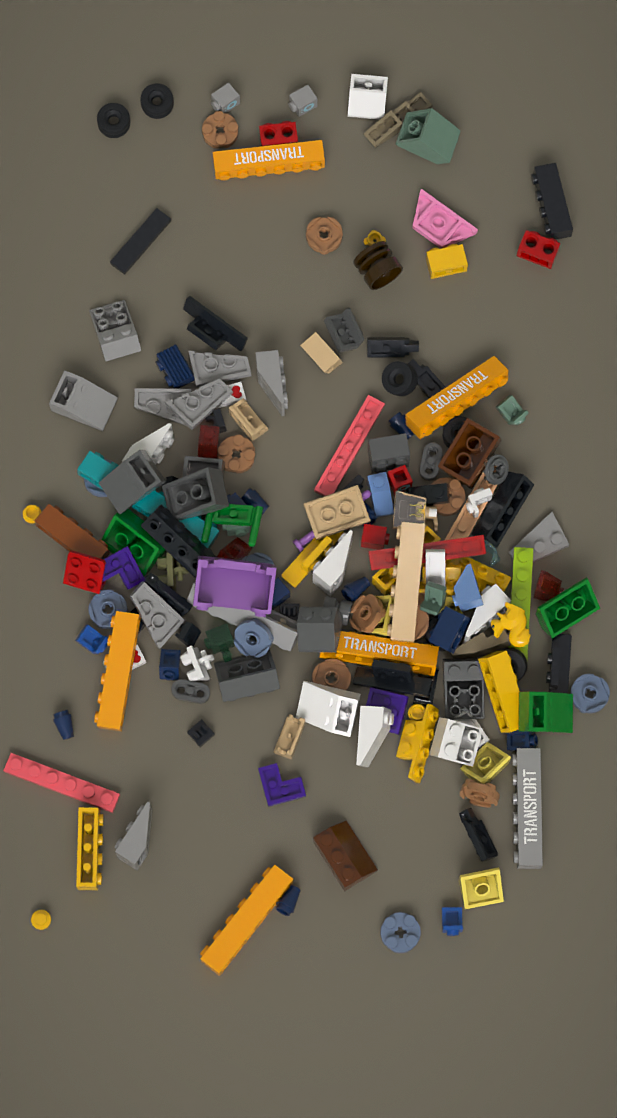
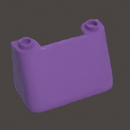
M198 556L193 606H197L196 609L208 610V607L212 606L251 610L255 612V616L266 617V614H271L277 568L274 564Z

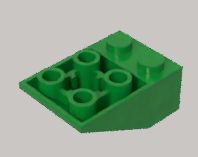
M519 692V732L573 733V694Z

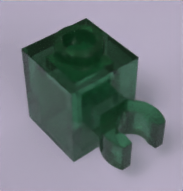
M227 623L205 631L206 638L204 642L207 650L211 649L213 655L221 652L225 663L231 661L232 656L229 649L235 647Z

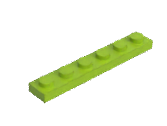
M514 547L511 604L525 610L526 627L529 629L533 548ZM528 644L524 647H515L513 645L508 647L521 651L527 660Z

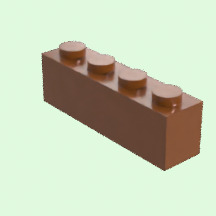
M48 504L35 519L36 527L69 552L73 550L100 559L108 557V545L101 539L97 541L93 537V533L87 528H80L78 526L79 523L74 518H67L63 515V510L55 505L53 507Z

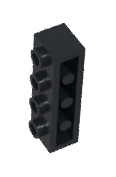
M551 163L535 166L534 172L531 174V181L537 188L535 196L537 202L540 201L541 204L539 212L541 218L545 220V235L556 240L571 237L573 227L557 164Z
M508 471L506 479L499 486L471 535H484L485 545L497 548L534 487V484L524 474Z
M162 504L141 525L147 533L195 578L198 556L216 557L209 548L199 541L197 536L193 535Z

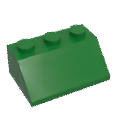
M128 509L122 514L116 513L101 540L108 545V550L112 553L128 546L142 575L146 576L157 563V558L162 557L165 549L141 527L144 521Z
M586 577L539 606L535 615L542 630L551 638H554L599 610L600 606Z

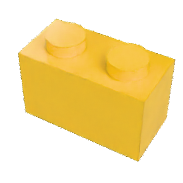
M451 244L442 249L432 248L426 252V262L431 279L467 271L468 263L463 244Z

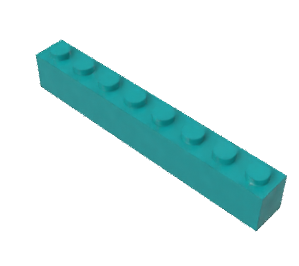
M89 451L78 467L77 473L102 489L99 482L119 465L114 462H107L104 460V456L98 452L93 453ZM154 490L131 508L149 517L161 504L167 508L164 493L161 491L158 493ZM196 516L179 520L201 542L205 523L201 519L202 517ZM212 523L208 543H203L209 549L219 535L218 527L214 523Z

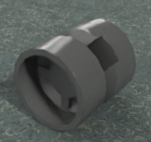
M326 596L323 607H338L343 618L342 625H348L353 602L343 599L339 602L337 598Z

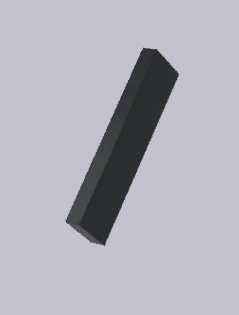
M156 208L114 256L110 264L125 275L168 226L171 218Z

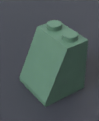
M432 108L407 112L396 145L435 164L450 163L461 130Z

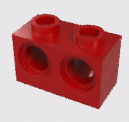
M283 121L278 124L265 123L259 126L261 146L298 143L296 122ZM285 133L292 134L289 137L284 136ZM272 135L273 138L267 139L266 136Z
M526 230L519 245L517 257L551 269L561 243L554 238L543 237L536 231ZM533 243L535 246L529 247L526 244ZM549 249L552 253L547 254L543 250Z

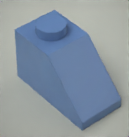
M386 472L368 475L367 486L371 493L370 498L373 510L376 513L375 517L394 514Z
M471 564L466 565L454 586L455 595H452L455 607L459 606L461 612L484 605Z

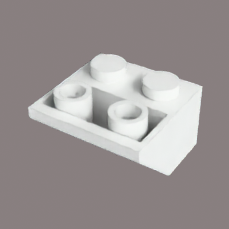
M351 74L348 117L379 120L384 117L388 77Z
M439 717L429 755L473 767L483 729Z

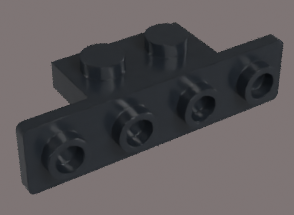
M191 296L187 297L183 310L195 318L188 324V331L214 350L220 348L226 341L239 351L244 349L248 339L245 335Z
M559 634L552 638L551 653H548L547 664H550V672L547 671L546 683H549L548 692L568 693L572 636L569 634Z
M375 659L372 663V669L357 667L353 678V685L428 697L432 684V679L413 676L411 665Z

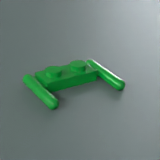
M229 504L228 507L206 514L201 542L208 543L212 523L252 526L248 545L254 547L257 541L263 507Z

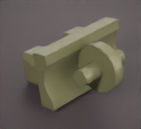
M167 553L165 557L157 558L158 569H167V575H158L159 580L170 586L174 591H177L176 575L178 581H183V575L188 574V571L179 562H177L176 567V559L170 553Z

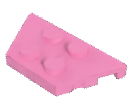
M423 189L420 190L412 227L415 231L440 249L478 233V229Z

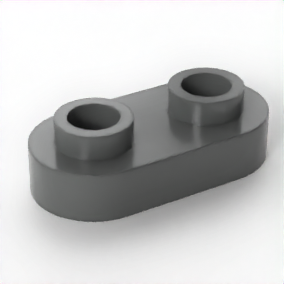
M429 443L424 448L419 470L420 476L424 480H433L438 475L442 448L437 443ZM430 452H435L436 455H435V456H430L429 453H430ZM427 469L432 470V473L427 474L425 471Z
M180 679L175 681L171 687L172 695L178 700L202 704L208 701L210 697V690L204 683ZM184 688L185 692L180 694L178 693V689ZM199 691L204 693L202 697L197 696Z

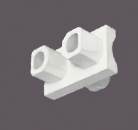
M192 645L187 647V652L182 654L180 658L185 666L190 664L194 666L193 670L187 672L189 681L210 680L207 670L212 668L210 662L215 659L214 656L207 655L205 650L199 651L198 647L193 648Z

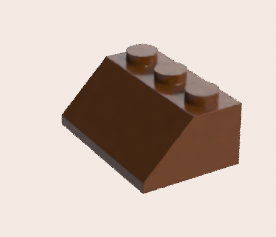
M467 418L439 463L438 468L472 489L486 467L484 463L488 462V457L493 456L501 442V438Z
M347 821L331 826L313 837V843L344 892L378 871Z

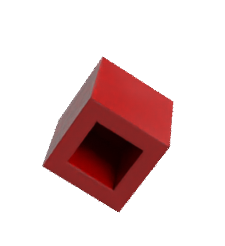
M406 465L387 472L388 482L394 495L396 491L404 492L407 488L412 487L413 481Z
M364 524L361 547L376 550L384 549V545H388L390 534L386 533L387 527Z

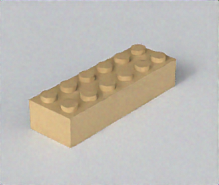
M402 522L401 526H397L396 539H400V545L395 546V559H398V565L393 567V578H396V585H392L391 597H394V604H390L389 617H393L392 624H388L387 636H391V641L414 643L425 524Z

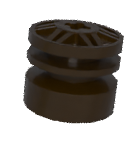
M379 241L360 252L353 261L358 272L365 275L364 281L371 290H377L388 285L403 270L398 259L394 256L391 257L392 250L388 248L385 241Z

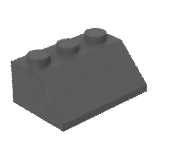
M270 650L258 658L249 655L214 663L223 702L235 701L238 698L252 697L256 694L273 692L280 689L276 667Z

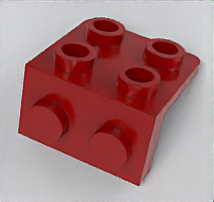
M71 550L67 557L63 584L100 594L106 584V580L103 581L106 561Z

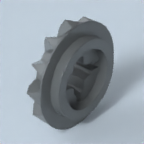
M498 454L488 457V462L484 463L486 466L485 470L482 471L485 473L484 479L489 484H501L508 475V461L504 456Z

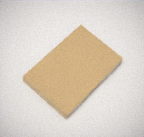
M358 485L304 503L316 540L371 522Z

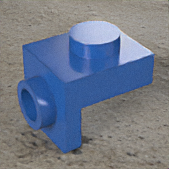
M85 625L75 641L91 653L99 654L106 649L108 637L101 635L91 626Z
M462 907L442 908V933H447V936L459 935V932H463Z

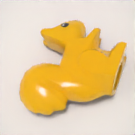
M505 602L506 613L497 612L496 614L500 620H491L494 636L499 638L504 629L510 631L509 642L511 645L524 647L529 643L531 636L529 629L525 628L527 623L525 610Z

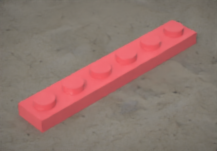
M370 395L367 396L317 483L314 492L323 497L336 492L383 410L385 403Z
M13 753L10 754L3 770L5 773L111 813L114 812L120 797L119 793Z

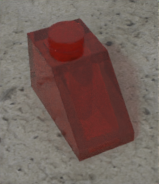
M200 426L198 457L217 459L220 427Z
M237 537L220 550L217 558L242 560L251 552L252 547Z
M541 570L534 598L546 602L564 591V588L561 587L562 581Z

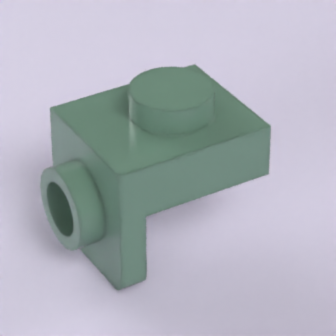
M512 395L506 397L496 406L509 425L521 424L525 421V416L529 414L527 410L521 408Z
M222 524L223 531L227 530L228 536L236 535L237 537H242L250 533V526Z
M428 581L425 586V597L420 605V610L437 615L445 606L446 587Z

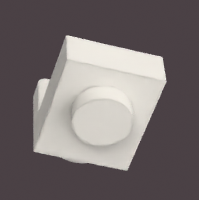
M484 488L477 489L473 492L474 494L468 496L466 508L469 514H473L474 518L479 515L477 506L491 501L493 494L490 488L485 490Z

